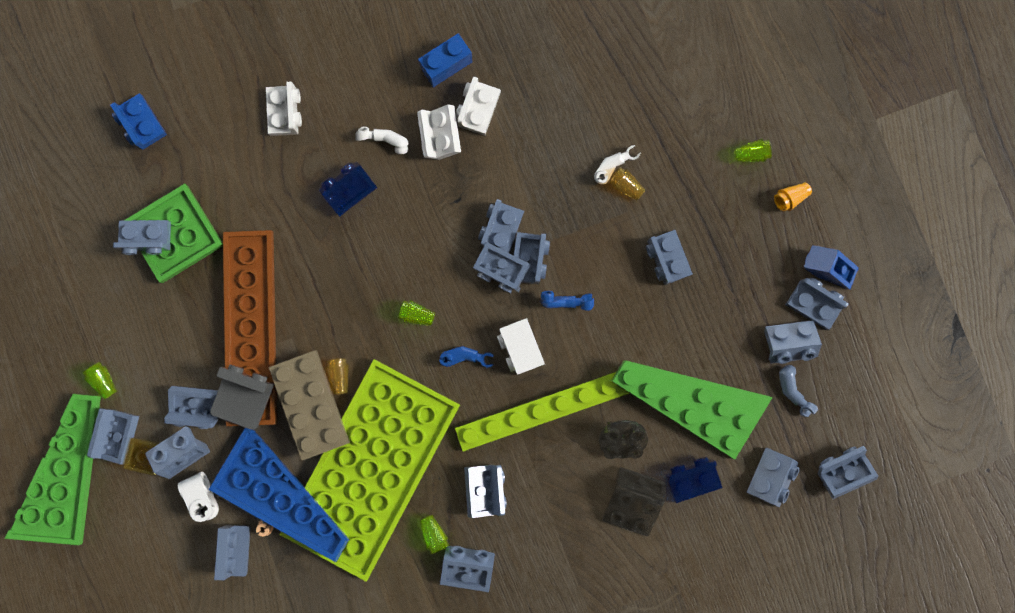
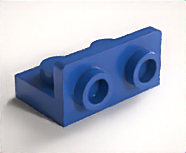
M140 93L121 105L115 102L110 104L114 110L112 113L114 120L119 126L123 125L127 131L124 133V136L132 146L136 145L143 150L167 135L145 98Z

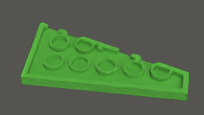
M626 360L622 362L611 380L732 459H736L773 398Z
M72 394L60 420L61 424L58 431L52 437L49 443V450L46 456L42 458L28 487L23 505L18 509L14 517L16 518L11 530H8L4 539L69 545L83 544L93 458L87 457L100 408L101 396Z

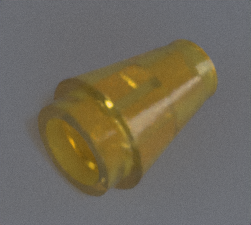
M619 167L609 180V183L613 185L612 188L635 200H638L646 190L628 169L624 170L622 167Z
M346 358L327 360L325 370L333 394L347 393L349 364L346 363Z

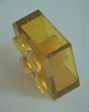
M137 437L131 438L123 468L144 474L157 475L154 473L146 457V452L160 443Z

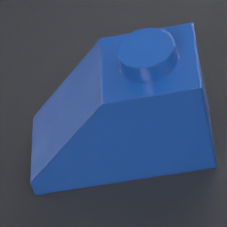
M812 245L805 259L804 268L814 276L845 289H851L858 267L839 250Z

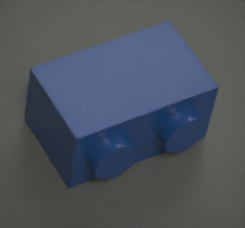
M459 33L418 59L421 70L433 87L473 62L472 52Z

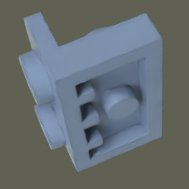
M499 199L496 200L495 205L490 204L486 215L487 218H490L487 227L482 226L478 240L481 241V248H484L486 242L510 253L524 211L503 204Z
M168 220L119 221L118 242L113 243V248L120 250L121 254L137 255V251H146V254L161 255L162 251H170L171 222Z
M676 230L649 238L646 250L650 259L654 258L657 265L655 273L659 281H663L664 285L693 275Z
M486 242L473 268L479 272L477 276L489 283L493 279L500 283L499 288L511 293L512 290L520 291L521 288L519 286L530 264Z
M814 278L800 280L786 305L809 320H813L814 323L822 328L830 330L841 310L846 308L849 303L844 301V297L838 292L832 290L829 292L823 288V284Z
M185 426L147 451L146 457L155 474L170 479L210 453L207 444L195 439L191 429Z
M224 525L218 528L214 580H226L230 576L244 577L247 575L250 526Z
M446 546L440 585L489 592L495 554L485 550L466 549L461 546Z

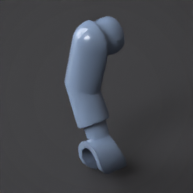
M786 365L779 373L783 394L795 405L801 407L800 414L803 417H808L811 413L815 414L818 411V407L813 403L807 402L804 396L797 390L795 367Z

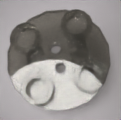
M628 420L613 423L607 422V426L600 432L598 438L600 449L608 459L639 458L643 455V450L648 443L645 428L636 421Z

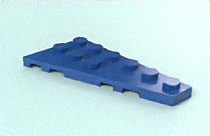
M245 427L209 490L330 560L337 562L349 538L257 432Z

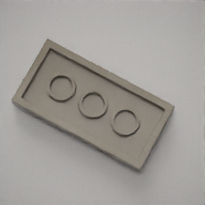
M317 350L269 367L302 461L350 443Z

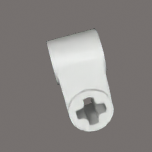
M204 472L195 474L178 483V490L186 503L190 516L198 522L213 519L219 511L214 494L209 490L210 482ZM207 506L208 510L202 514L201 509Z

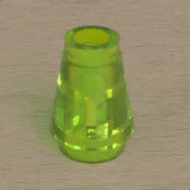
M762 138L736 147L737 162H766V159H771L770 141L763 140Z
M403 300L398 319L403 320V323L431 326L435 312L412 300Z
M101 362L82 372L85 376L84 380L104 400L117 392L107 367L103 366Z
M433 515L420 520L426 550L429 549L430 553L434 554L449 547L447 542L449 538Z

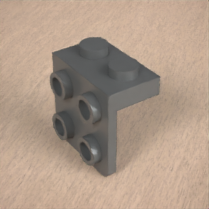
M232 364L228 368L220 367L217 377L222 378V382L212 405L211 414L251 430L257 429L274 384L267 382L268 377L257 373H253L252 376L243 373V368Z

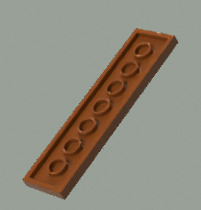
M272 230L223 232L225 367L228 368L230 364L244 369L243 373L250 376L253 373L268 377L266 381L274 384L269 367L276 365L274 232ZM275 384L259 425L277 424V389ZM226 421V427L240 426L235 423Z

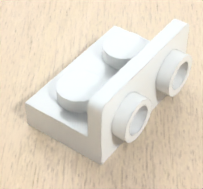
M473 77L471 83L467 82L463 92V96L466 97L463 105L459 104L456 111L458 127L485 136L501 90L478 82L476 77Z
M287 82V86L266 87L267 125L270 136L298 134V127L302 125L301 114L297 112V103L301 101L300 91L296 89L292 82Z
M445 105L432 111L420 110L417 112L422 150L425 158L440 160L461 153L455 107L453 105Z

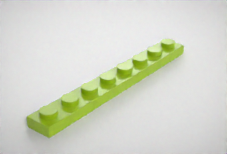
M615 373L465 424L455 428L462 451H466L629 394V392L611 381Z

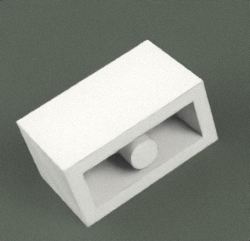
M527 318L499 329L501 334L497 338L501 349L507 348L510 357L506 358L510 372L515 371L519 375L545 364Z

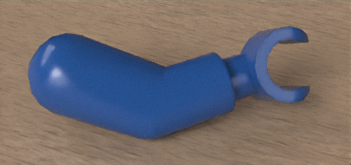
M549 290L541 292L540 302L545 308H576V306H581L582 310H591L594 307V298L592 299V294L590 293L583 295L581 298H576L575 296L554 297L553 291Z
M460 346L443 352L440 355L439 362L443 366L450 367L464 360L474 363L477 361L488 368L494 364H486L484 358L485 356L493 357L494 355L489 352L480 354L476 350Z

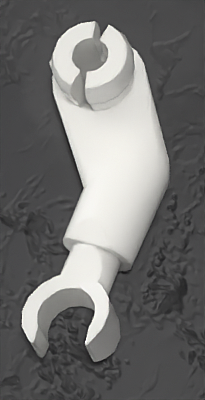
M361 127L355 134L356 141L365 139L385 141L395 146L397 154H405L408 151L407 139L391 130L374 129V131H369L368 127Z
M632 145L624 153L619 152L605 158L594 175L595 181L599 184H606L617 166L624 164V161L628 159L635 160L639 158L641 152L636 157H631L629 150L635 146Z

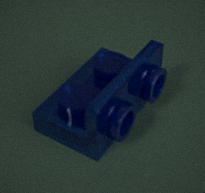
M358 162L346 164L341 168V174L336 178L330 177L321 184L320 193L339 217L378 188Z
M708 457L694 460L695 465L686 468L684 464L678 465L670 469L671 473L665 474L675 503L723 488L716 469V460H709Z

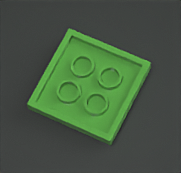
M186 184L181 185L124 220H168L171 222L170 251H162L161 255L146 254V251H141L159 283L166 282L223 247V242Z

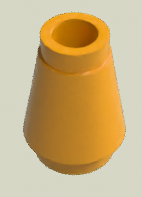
M806 182L780 189L774 195V202L780 211H791L812 194V189Z

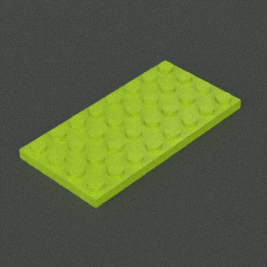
M374 359L342 417L350 443L324 452L305 486V489L349 538L348 543L338 561L334 562L282 531L279 535L367 582L460 404Z

